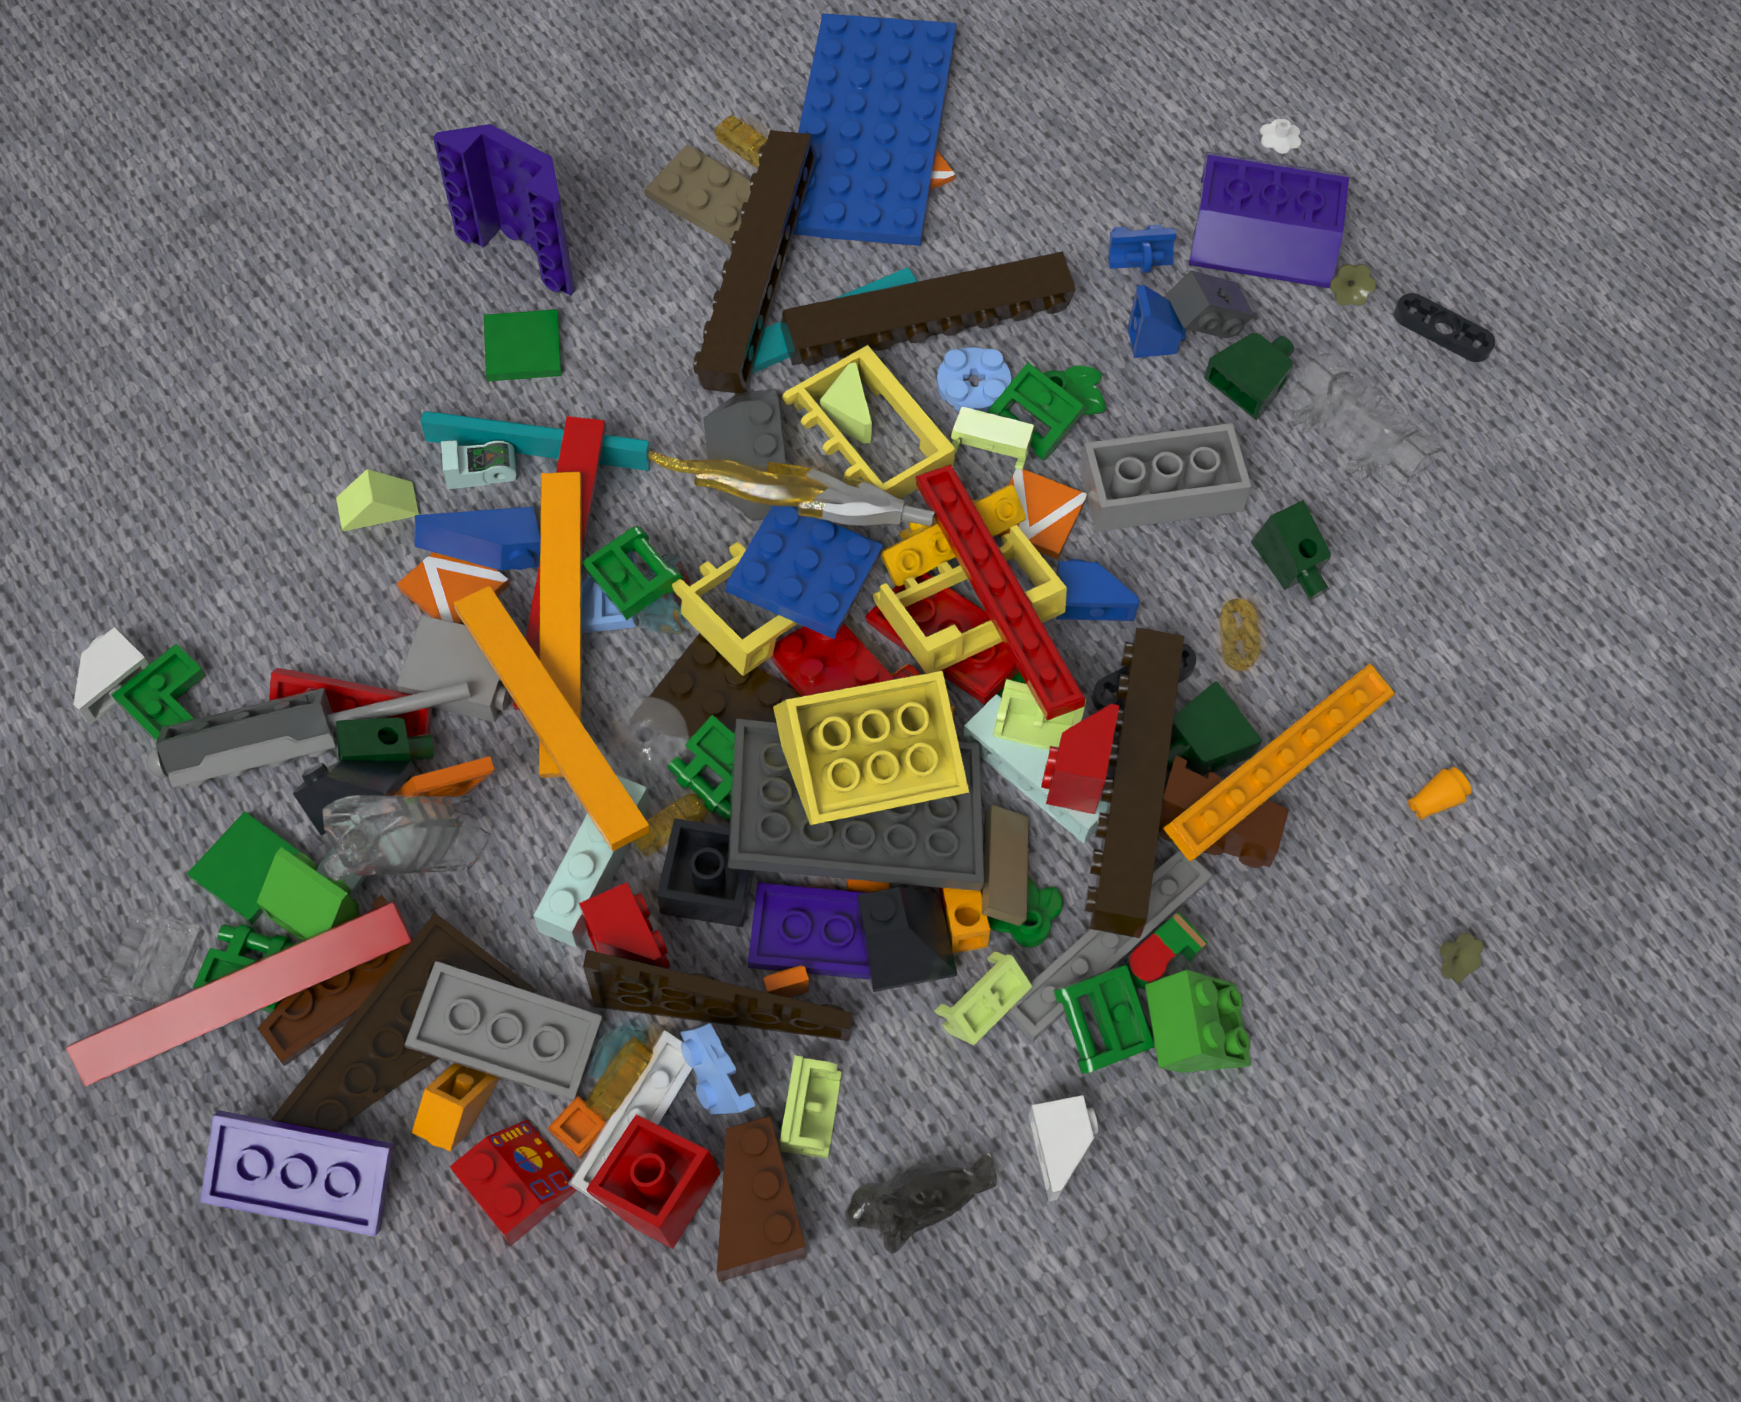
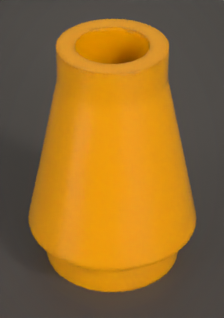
M1451 767L1448 770L1442 768L1407 803L1412 811H1416V816L1422 821L1428 816L1465 803L1466 797L1472 794V788L1467 778L1458 768Z

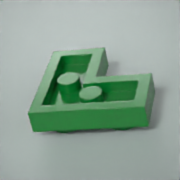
M175 644L114 692L112 697L156 742L162 727L194 720L176 699L206 675L202 668Z

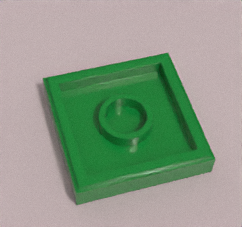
M557 309L484 315L487 382L562 376Z
M244 811L188 871L187 875L250 924H253L263 913L257 904V900L275 854L281 847L294 856L300 851Z

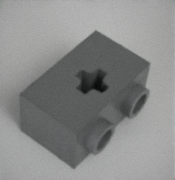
M1191 270L1166 294L1184 329L1222 338H1230L1239 334L1243 330L1244 325L1254 317L1236 282Z

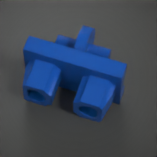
M1161 224L1149 225L1144 230L1130 231L1127 227H1114L1112 232H1110L1109 268L1139 267L1141 273H1150L1151 266L1173 265V248L1176 240L1175 229H1164Z

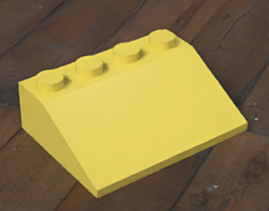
M943 671L787 699L773 707L781 747L810 825L969 793Z

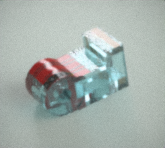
M672 554L662 555L661 557L670 568H676L684 577V582L690 587L691 581L681 559ZM651 568L646 576L648 582L657 576ZM675 592L671 594L665 593L636 614L644 630L682 635L686 622L679 609L681 598Z

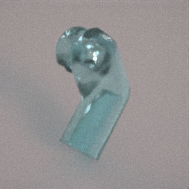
M622 1025L603 1035L598 1041L588 1075L609 1081L616 1057L628 1051L637 1053L643 1048L645 1043L643 1032L635 1030L632 1025Z

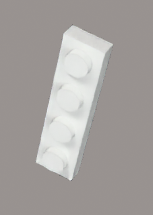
M665 1030L657 1038L568 1183L605 1208L606 1206L587 1192V1187L634 1116L637 1114L658 1125L693 1068L686 1063L681 1050L682 1041Z

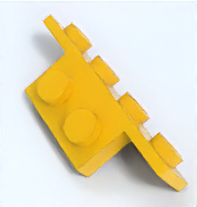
M1006 485L978 501L972 500L993 537L1026 519L1024 509L1012 485ZM933 518L931 527L908 522L910 527L899 532L902 541L881 552V557L895 586H902L905 579L909 577L915 579L938 567V564L956 557L935 518Z

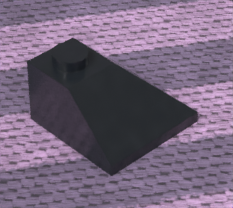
M340 760L329 767H326L324 763H320L301 776L304 782L293 795L319 834L323 835L390 801L416 767L412 761Z
M897 887L857 895L856 914L873 992L957 976V969L939 894Z

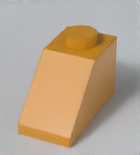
M453 1063L424 1089L411 1133L427 1140L433 1146L444 1148L451 1152L469 1134L500 1078Z

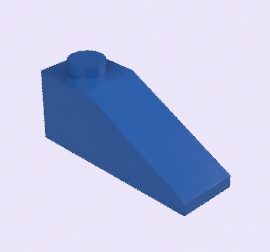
M533 507L415 515L414 545L417 548L497 570H523L539 567L541 537Z

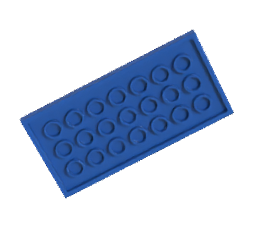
M822 14L798 133L812 135L817 159L794 234L830 239L921 246L956 38V23Z

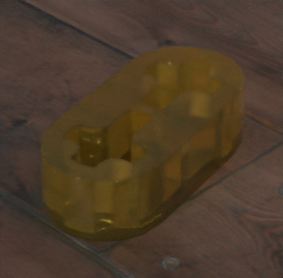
M734 116L726 117L715 127L714 132L717 140L758 169L760 164V148L762 144H766L767 139Z
M1232 599L1225 603L1219 616L1221 653L1223 662L1227 667L1234 671L1242 672L1251 669L1259 656L1260 645L1257 614L1251 603L1243 599ZM1234 611L1239 612L1240 617L1244 618L1241 630L1236 629V620L1231 617ZM1238 640H1242V649L1247 653L1245 659H1240L1238 653L1234 652Z
M694 794L685 795L648 819L650 832L634 840L633 843L644 857L651 856L669 843L674 818L701 822L707 815V810Z
M636 1037L630 1038L618 1051L590 1092L586 1101V1108L604 1120L611 1117L646 1069L652 1058L653 1050Z

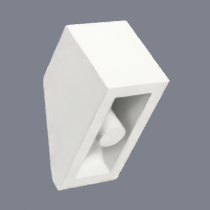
M115 627L105 635L94 639L90 646L81 653L74 706L89 725L93 724L118 704L112 697V694L149 665L145 657Z
M1083 1095L1032 1105L1028 1114L1048 1201L1059 1198L1090 1148L1094 1134H1098V1124L1094 1109L1092 1107L1086 1108Z

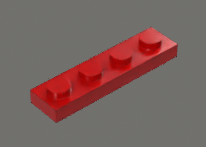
M277 667L271 672L269 701L324 688L332 712L336 713L413 694ZM432 707L386 718L404 719L407 737L425 735L430 732Z

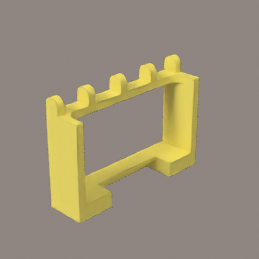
M868 345L792 387L782 395V400L786 405L794 403L798 411L803 408L807 410L808 413L801 419V423L806 429L818 424L829 437V440L822 447L825 453L831 455L839 450L852 465L844 473L849 482L861 477L865 482L875 485L892 496L901 499L918 489L916 486V476L950 464L954 467L955 447ZM856 362L860 378L875 396L882 394L920 439L919 448L927 457L885 483L879 480L815 402L823 397L849 363Z
M1017 525L1010 527V533L1001 537L1003 546L999 547L1006 561L1014 558L1035 585V588L1026 591L1025 594L1041 622L1044 623L1065 613L1067 587ZM946 561L938 564L940 574L918 584L913 577H909L904 580L906 590L894 594L889 585L885 583L880 586V591L873 594L876 605L926 674L943 670L1003 642L991 620L962 634L954 624L926 637L907 612L906 606L968 579L961 565L952 569Z
M736 542L729 547L730 553L734 558L717 569L707 561L699 567L701 574L704 576L702 579L690 587L683 580L679 579L672 584L674 592L682 599L681 614L744 676L772 657L776 638L797 623L777 615L750 635L741 639L700 598V596L729 578L746 551L739 542Z

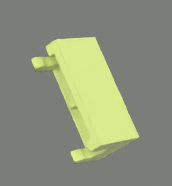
M961 407L952 430V445L956 449L955 453L958 452L960 444L1018 458L1015 468L1023 470L1030 449L1034 425Z
M1006 679L993 736L1049 750L1050 746L1059 747L1062 732L1081 722L1085 707L1047 721L1027 684Z
M993 952L987 959L995 965L952 1008L945 1004H940L934 1010L936 1014L947 1019L942 1026L948 1033L971 1045H975L1033 987L1012 955Z
M794 1055L780 1137L781 1152L828 1159L842 1075L841 1071H837V1064Z

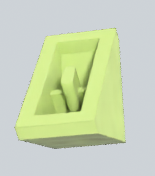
M856 362L849 363L820 399V408L838 430L863 444L871 443L872 421Z
M369 469L365 470L336 497L342 531L419 515L413 482Z

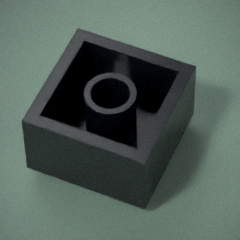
M674 818L657 893L660 914L743 928L754 870L728 868L730 827Z

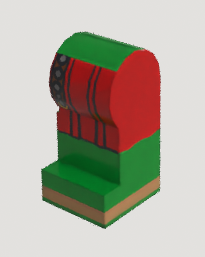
M1177 912L1131 954L1127 968L1133 985L1136 988L1146 989L1145 984L1161 979L1166 968L1181 955L1191 963L1203 952L1208 942Z

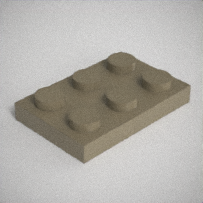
M686 145L645 188L646 197L730 246L732 245L734 232L739 231L741 225L742 205L745 201L748 202L751 193L749 179L689 145Z

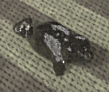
M991 1152L983 1154L968 1168L954 1167L941 1163L917 1164L897 1173L885 1183H866L854 1191L850 1204L845 1210V1218L848 1224L853 1227L882 1231L884 1233V1249L891 1254L896 1253L912 1234L952 1216L976 1194L997 1185L996 1170L993 1166L994 1161Z

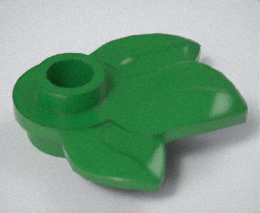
M1076 365L1064 372L1052 370L1043 373L1085 405L1087 410L1083 415H1095L1105 412L1104 398L1095 387L1102 379V374L1098 370L1088 366Z
M1027 877V919L1024 922H1034L1036 925L1029 927L1022 923L1018 926L987 916L989 927L997 932L1010 933L1012 938L1023 947H1037L1049 936L1051 921L1061 914L1063 907L1062 896L1057 887H1048L1039 891L1035 883Z

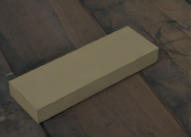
M991 805L985 812L982 914L1020 926L1027 919L1029 817Z

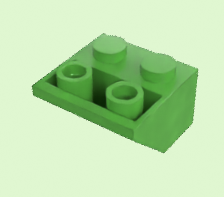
M281 847L274 856L257 900V904L265 916L300 941L360 916L357 911L360 905L349 895L351 889L347 884L332 874L328 879L316 871L318 869L316 863L305 854L298 852L294 856Z
M1184 970L1145 984L1159 1068L1185 1073L1251 1066L1249 1057L1250 1041L1244 1030L1241 1014L1242 998L1235 983L1194 971Z

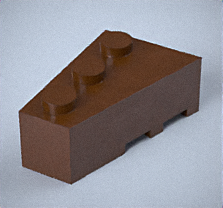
M1177 755L1165 782L1159 825L1160 837L1169 842H1173V840L1163 828L1218 785L1221 780L1220 776L1212 772L1207 773L1205 778L1185 768L1187 760ZM1267 799L1204 852L1211 855L1226 853L1239 857V861L1242 864L1252 868H1260L1263 865L1270 867L1279 849L1289 809Z
M770 1116L726 1129L717 1260L718 1282L806 1257V1245Z

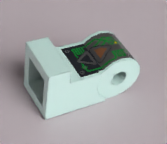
M441 441L443 473L447 489L483 486L515 480L517 475L515 449L510 443L492 441L484 445L458 446L457 441Z

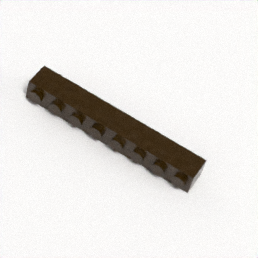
M770 130L766 144H762L760 148V164L757 173H753L751 176V193L748 202L745 201L742 205L741 225L739 231H735L732 237L730 260L724 262L722 270L723 282L720 290H717L713 297V314L711 320L706 321L704 325L701 352L697 351L694 357L693 369L695 374H698L703 389L729 393H746L817 159L811 134Z
M1062 251L784 309L780 327L791 364L803 363L805 366H811L820 363L825 358L834 356L846 358L867 345L871 349L874 348L876 351H881L892 347L895 343L904 341L918 343L926 340L929 336L942 333L946 336L960 333L965 328L975 326L988 328L1001 320L1010 318L1014 321L1025 320L1031 317L1033 313L1046 310L1049 314L1058 313L1070 304L1076 289Z
M1136 627L1133 642L1125 641L1121 665L1128 666L1127 675L1120 674L1116 698L1123 699L1122 709L1119 708L1115 727V733H1118L1117 743H1112L1108 767H1113L1112 777H1106L1100 801L1108 803L1106 813H1099L1095 837L1102 838L1101 850H1093L1090 865V874L1097 875L1095 887L1088 886L1084 911L1091 912L1089 929L1140 938L1147 921L1184 636Z

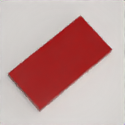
M926 572L915 578V580L919 584L933 578V576ZM905 585L895 586L892 589L894 594L906 590ZM949 587L905 607L926 637L954 624L962 634L991 620L986 611ZM877 605L865 615L868 624L911 654ZM1003 642L940 670L943 671V675L947 680L984 705L1005 686L1006 679L1011 680L1019 672Z

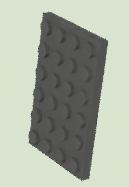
M736 719L728 868L981 891L984 884L979 743L958 741L969 793L810 825L781 747L777 723Z

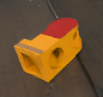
M938 887L952 952L958 953L988 947L990 927L987 916L982 914L981 891Z

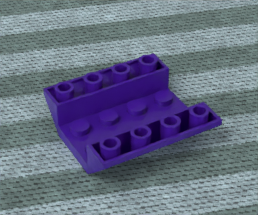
M492 124L437 132L433 136L454 232L458 238L467 244L474 242L484 248L501 229L511 240L516 241L520 239L530 244L531 248L537 253L541 280L548 289L553 292L561 290L571 296L575 292L552 157Z
M1206 151L1201 178L1203 185L1198 219L1192 239L1189 265L1330 288L1329 284L1331 279L1334 278L1343 237L1349 177L1343 173Z

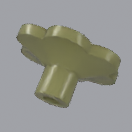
M1343 264L1338 269V275L1331 279L1329 285L1331 291L1335 293V300L1339 305H1363L1367 301L1368 294L1375 290L1376 282L1370 277V269L1365 264H1358L1356 266Z
M1462 933L1455 942H1444L1440 947V955L1445 960L1441 967L1442 975L1456 983H1460L1469 973L1477 970L1481 964L1480 954L1484 947L1482 940L1474 938L1469 933Z

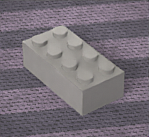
M1233 423L1084 443L1079 466L1095 532L1242 512L1252 488Z

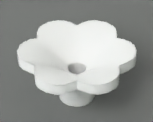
M1276 119L1271 124L1263 125L1260 129V133L1263 135L1261 139L1262 145L1267 148H1274L1278 153H1287L1290 148H1298L1301 145V139L1298 137L1300 134L1299 128L1296 125H1291L1286 119Z

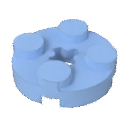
M967 347L959 350L952 349L945 354L944 361L939 366L937 374L939 395L959 412L961 407H966L987 413L1011 383L1010 370L1003 361V355L996 349ZM970 375H977L983 381H979L978 386L973 387L970 381H964V379L969 378Z

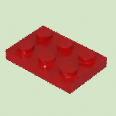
M844 623L835 639L804 626L775 642L773 656L770 657L773 664L802 697L895 680Z

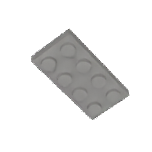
M435 961L405 1042V1047L573 1101L602 1015Z

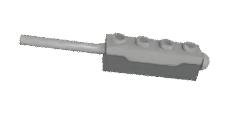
M464 682L333 713L324 688L162 727L156 741L157 747L148 755L147 766L155 776L168 777L172 788L185 784L187 787H196L205 784L211 778L227 775L228 777L241 776L254 767L263 765L278 767L288 763L291 758L308 755V757L322 756L330 752L332 748H336V721L386 718L472 697L469 683Z

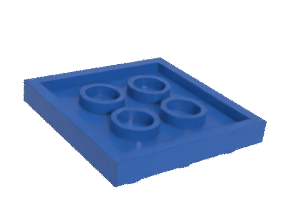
M776 499L728 579L725 592L835 639L878 561L883 544Z

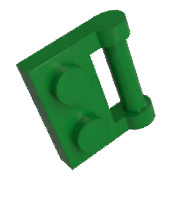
M1027 362L987 413L1021 421L1009 411L1013 403L1016 402L1051 429L1044 438L1033 430L1030 447L1035 450L1034 454L1042 461H1045L1056 450L1060 441L1087 409L1084 404Z
M639 526L630 528L581 562L586 572L626 621L665 593H674L672 587L674 582L679 579L685 581L681 573L676 568H670L649 543V536ZM631 551L637 552L657 576L648 582L626 554Z
M1119 965L1053 990L1057 1003H1062L1080 1055L1077 1063L1082 1074L1101 1069L1155 1047L1127 965ZM1088 994L1106 1050L1098 1053L1078 998Z

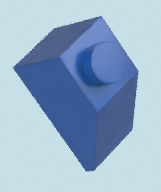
M1138 285L1127 328L1134 358L1177 354L1180 341L1185 340L1186 330L1178 319L1170 301L1147 286Z
M1081 559L1058 561L1056 575L1067 587L1065 613L1057 616L1056 620L1134 621L1139 605L1138 596L1098 562H1086Z

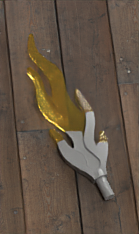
M649 451L648 454L650 460L664 468L681 473L697 474L694 481L696 486L715 488L737 497L766 505L798 506L797 514L800 516L814 517L846 525L862 526L880 524L900 525L901 520L930 527L933 523L934 511L905 505V500L896 498L875 485L849 476H844L843 481H840L812 468L776 462H768L767 471L763 472L730 460H680L655 451Z

